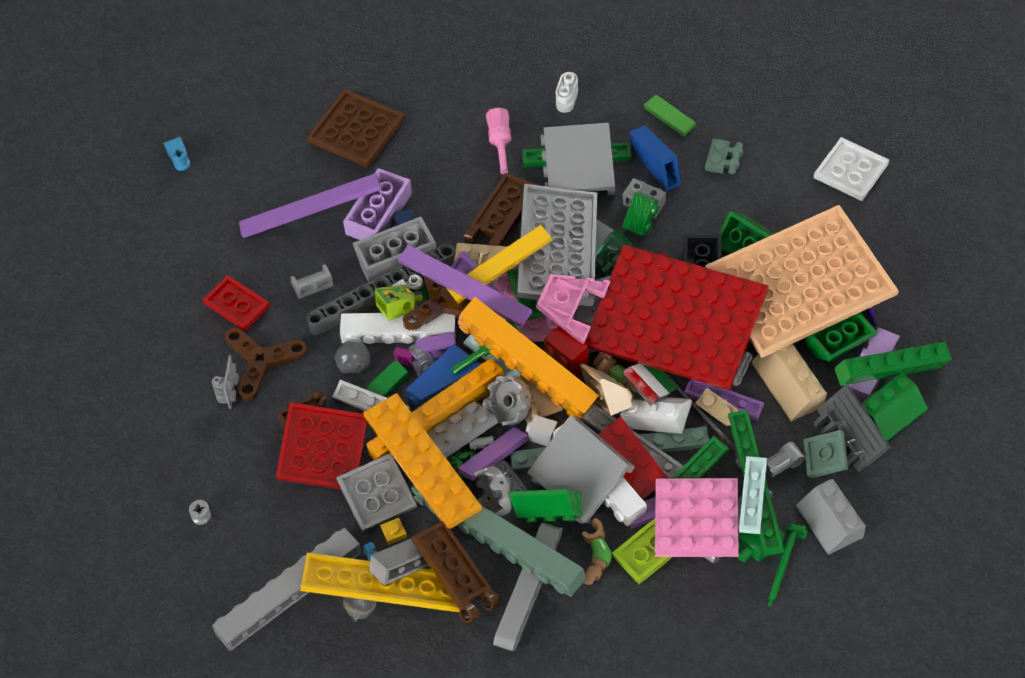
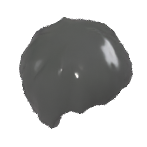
M357 340L345 341L336 350L334 356L337 367L344 374L359 373L365 370L371 361L370 352L367 347Z

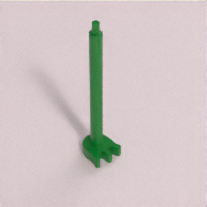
M787 525L786 533L789 536L768 598V606H772L776 600L795 538L803 540L806 538V526Z

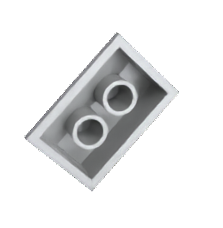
M833 479L816 486L796 505L797 510L828 555L864 537L865 524Z

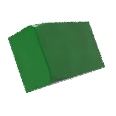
M396 360L367 386V389L385 397L409 380L408 372Z

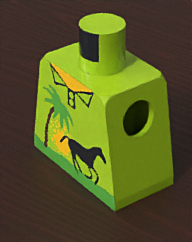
M406 285L375 288L376 306L388 321L404 316L415 309V303L423 301L421 291L411 292Z

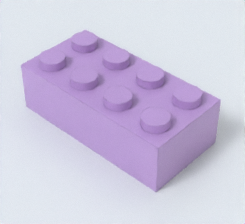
M378 168L375 173H377L381 190L357 199L343 221L345 234L362 240L390 229L395 221L393 213L400 212L412 194L410 179Z

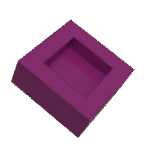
M396 347L393 352L394 360H397L403 366L413 369L415 365L414 352L407 348Z

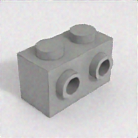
M633 178L623 193V205L630 206L635 192H641L658 199L659 210L653 216L655 219L666 203V192Z

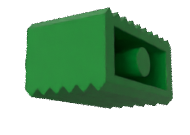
M635 192L622 228L639 235L649 233L653 226L651 220L659 210V200L644 193Z

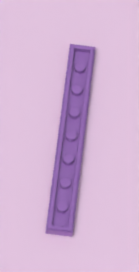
M377 173L239 221L241 235L245 238L379 191L381 187Z
M410 245L406 247L398 258L399 263L471 301L474 297L478 298L496 314L520 327L523 326L532 313V310L523 304Z

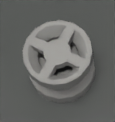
M196 500L190 504L189 513L195 524L204 525L210 521L211 512L207 502Z

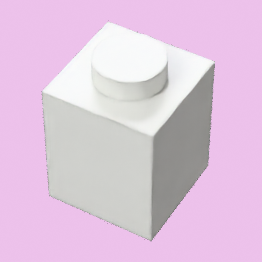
M535 415L532 422L529 421L526 428L529 441L547 447L554 437L553 431L557 429V421Z

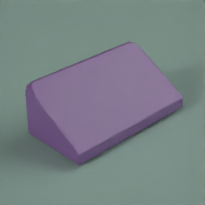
M450 332L417 339L416 346L419 361L440 358L453 344L456 345L454 334Z

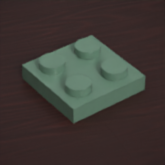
M842 430L803 439L807 476L809 478L848 469L845 438Z

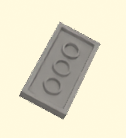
M474 401L427 432V434L444 457L447 458L497 424L498 421L492 413Z

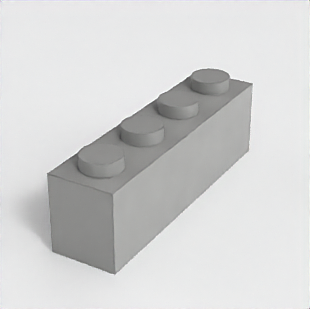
M408 539L371 555L369 572L382 584L386 585L429 565L412 540Z

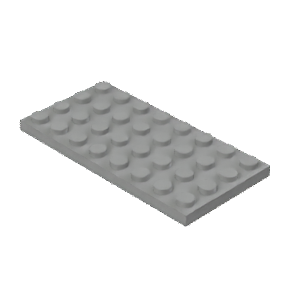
M524 184L520 238L542 225L552 238V241L519 263L517 298L539 300L550 274L575 276L576 279L585 280L587 278H594L595 280L597 193ZM585 291L579 305L593 307L594 294Z

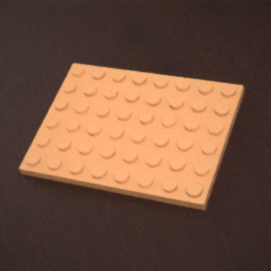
M840 205L705 265V268L769 285L768 293L750 337L751 343L761 358L898 295V289Z

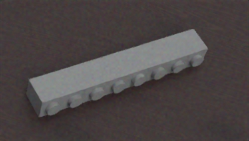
M343 528L333 533L326 542L318 544L311 553L355 559L361 554V548L356 539L346 528ZM306 555L302 556L292 567L286 568L280 576L268 581L261 590L253 592L242 604H237L227 615L221 616L212 625L214 632L229 651L233 650L309 593L300 591Z

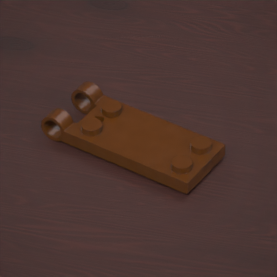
M505 173L469 228L465 231L463 240L474 244L478 238V233L481 232L493 237L489 245L503 246V242L522 215L524 184H536Z
M443 521L415 535L411 539L459 608V615L465 623H470L478 618V610L470 602L474 598L481 596V603L488 611L500 605L499 596L489 586L450 528H447Z

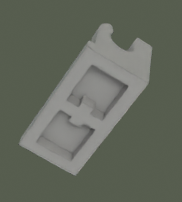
M326 264L322 265L323 271L296 280L294 276L290 277L298 299L333 286L332 276Z

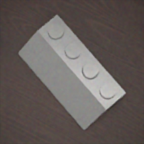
M422 217L353 243L359 263L368 282L403 265L399 263L398 258L408 245L423 253L436 248V242Z

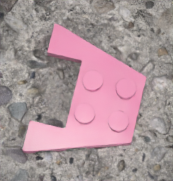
M550 274L536 308L580 343L584 344L591 326L574 320L573 316L585 291L604 298L611 281L605 279L603 281H595L594 278H587L586 280L576 279L575 276Z

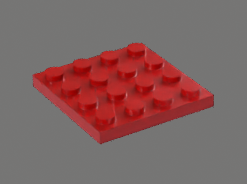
M290 402L276 479L341 489L337 482V477L360 466L367 425L364 415Z

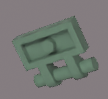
M713 138L705 170L723 174L724 168L729 169L728 172L730 174H735L740 165L739 158L743 154V144L737 142L735 147L732 148L730 147V141ZM727 156H732V159L727 160Z

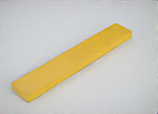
M540 225L466 275L487 285L550 243L552 238ZM447 288L457 304L466 299Z

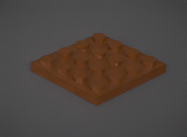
M344 89L307 136V142L368 168L403 122L405 116L401 112Z

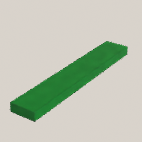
M630 143L611 144L613 162L631 161ZM545 148L522 150L523 167L547 166L546 161L542 160V150H545Z

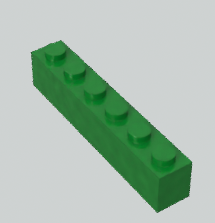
M946 342L845 359L834 369L840 386L894 377L902 372L910 374L938 369L952 359Z

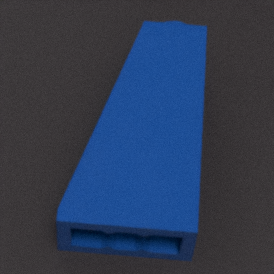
M645 125L629 132L631 147L663 190L667 192L680 186L681 179L677 156Z
M453 344L407 388L409 403L413 406H422L480 366L481 363L476 360L454 375L450 368L469 355Z

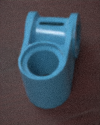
M179 136L164 142L167 154L171 158L176 170L184 171L190 167V160L181 137Z

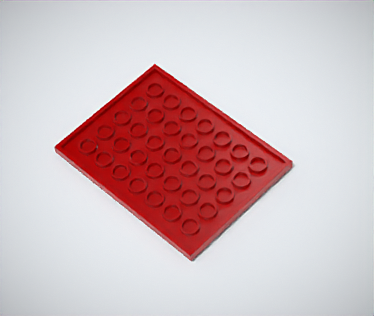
M623 245L609 280L611 282L604 298L600 300L590 325V331L584 342L588 349L730 391L768 293L769 285Z

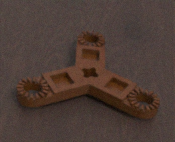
M423 275L429 299L403 316V326L408 331H414V329H420L422 325L428 324L443 313L460 316L471 300L466 298L457 304L454 298L448 294L446 287Z
M231 328L225 333V340L228 346L233 348L237 354L248 362L238 387L239 396L245 401H251V399L257 397L269 367L304 358L307 353L306 344L302 340H293L262 348L239 328ZM236 334L240 336L237 340H230V337ZM296 346L302 348L300 352H293ZM256 358H263V361H257ZM248 387L253 389L249 394L243 393L244 389Z

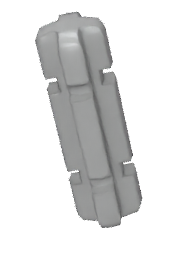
M745 351L733 381L734 386L740 385L742 377H744L749 366L748 362L752 360V354L748 351Z

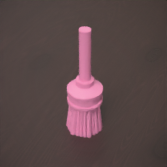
M499 107L490 109L486 114V119L489 127V142L498 148L500 171L504 175L508 173L505 146L510 143L512 138L509 128L508 111Z

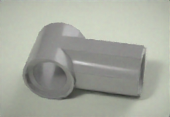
M789 442L778 453L767 459L766 473L774 477L789 467L792 469L796 468L804 462L805 456L794 442Z

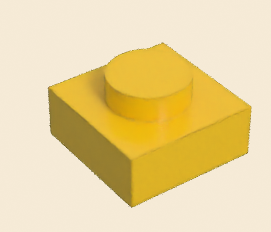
M399 518L380 525L388 545L407 538Z

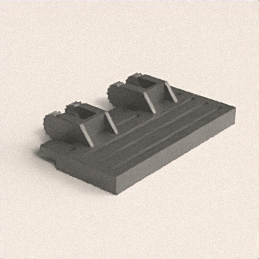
M845 385L817 409L820 417L814 421L816 428L822 427L831 420L821 430L820 435L834 432L838 427V430L844 432L846 454L850 450L852 451L847 456L848 467L853 464L856 470L860 472L891 448L849 386Z

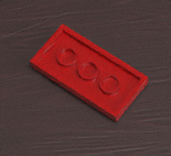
M622 417L597 434L635 466L631 473L625 472L623 478L642 500H645L656 491V479H669Z

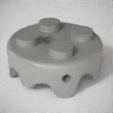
M497 376L496 381L488 386L490 395L482 402V405L496 417L498 423L502 425L518 424L525 419L530 409L531 399L527 385L521 379L514 376ZM510 396L512 397V404H511V405H509V397H510Z
M495 466L474 472L475 477H479L476 481V486L484 491L483 495L477 500L480 505L489 508L490 511L500 517L508 514L513 507L509 492H511L509 478H505L502 471Z

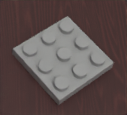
M391 453L337 477V482L362 532L417 508V504Z

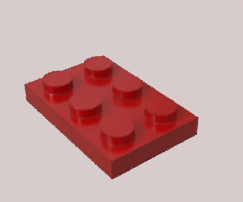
M229 275L202 299L204 305L243 331H246L270 307L267 300Z

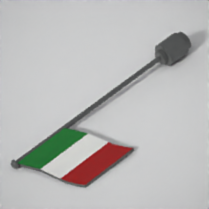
M636 364L628 367L622 374L650 406L656 400L669 396L675 389L685 399H690L662 370ZM692 401L691 406L737 453L736 446ZM737 455V457H736V458H737L736 464H737V465L740 467V469H741L740 462H739V458H738V455Z

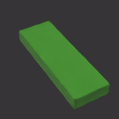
M655 95L644 104L645 110L683 137L696 126V122L658 95Z

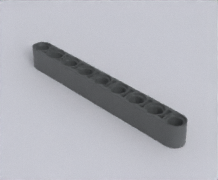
M443 244L425 254L451 267L454 263L456 252L453 245ZM401 265L309 312L307 315L309 330L314 335L322 334L340 325L341 314L363 313L375 307V288L390 287L402 279L406 282L412 275H419L423 279V275L405 265Z

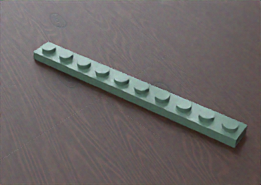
M706 426L683 429L682 434L658 432L640 435L664 453L702 448L709 441ZM546 447L512 452L510 455L513 473L529 471Z

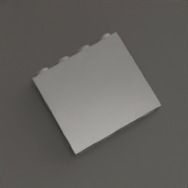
M609 123L544 127V135H541V146L545 145V150H542V160L546 161L547 165L543 166L544 177H548V182H545V186L587 192L607 190L608 195H615Z
M570 415L527 473L532 476L531 480L536 485H542L546 490L569 489L581 492L582 517H575V520L581 524H592L590 518L625 472L631 473L635 466L579 418Z

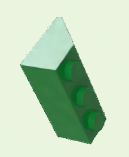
M730 211L719 232V235H721V249L732 254L776 233L743 213Z
M859 312L806 337L805 346L816 359L830 362L876 336L877 331Z
M903 372L861 403L886 441L890 440L928 410L917 385Z
M569 489L509 492L517 518L524 519L525 523H536L537 519H543V522H556V518H563V521H575V517H582L581 492Z

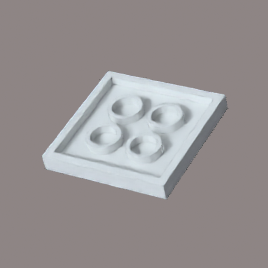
M841 137L815 171L814 178L862 201L888 166L889 159Z

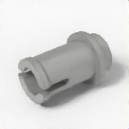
M493 436L474 438L469 442V449L474 450V452L478 449H485L494 442Z

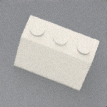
M638 394L637 396H632V407L623 410L620 416L630 429L682 434L692 400L664 397L656 400L650 406Z

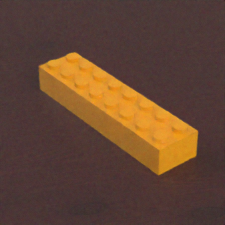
M474 297L461 312L458 324L464 333L473 335L475 337L474 340L479 345L488 347L490 349L489 352L494 357L503 359L509 369L518 371L524 381L533 383L539 393L548 395L554 405L557 407L561 406L567 411L566 414L568 416L571 415L581 420L599 395L478 298Z

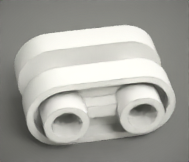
M566 72L560 77L555 92L556 108L560 112H570L574 107L578 95V77L575 73Z

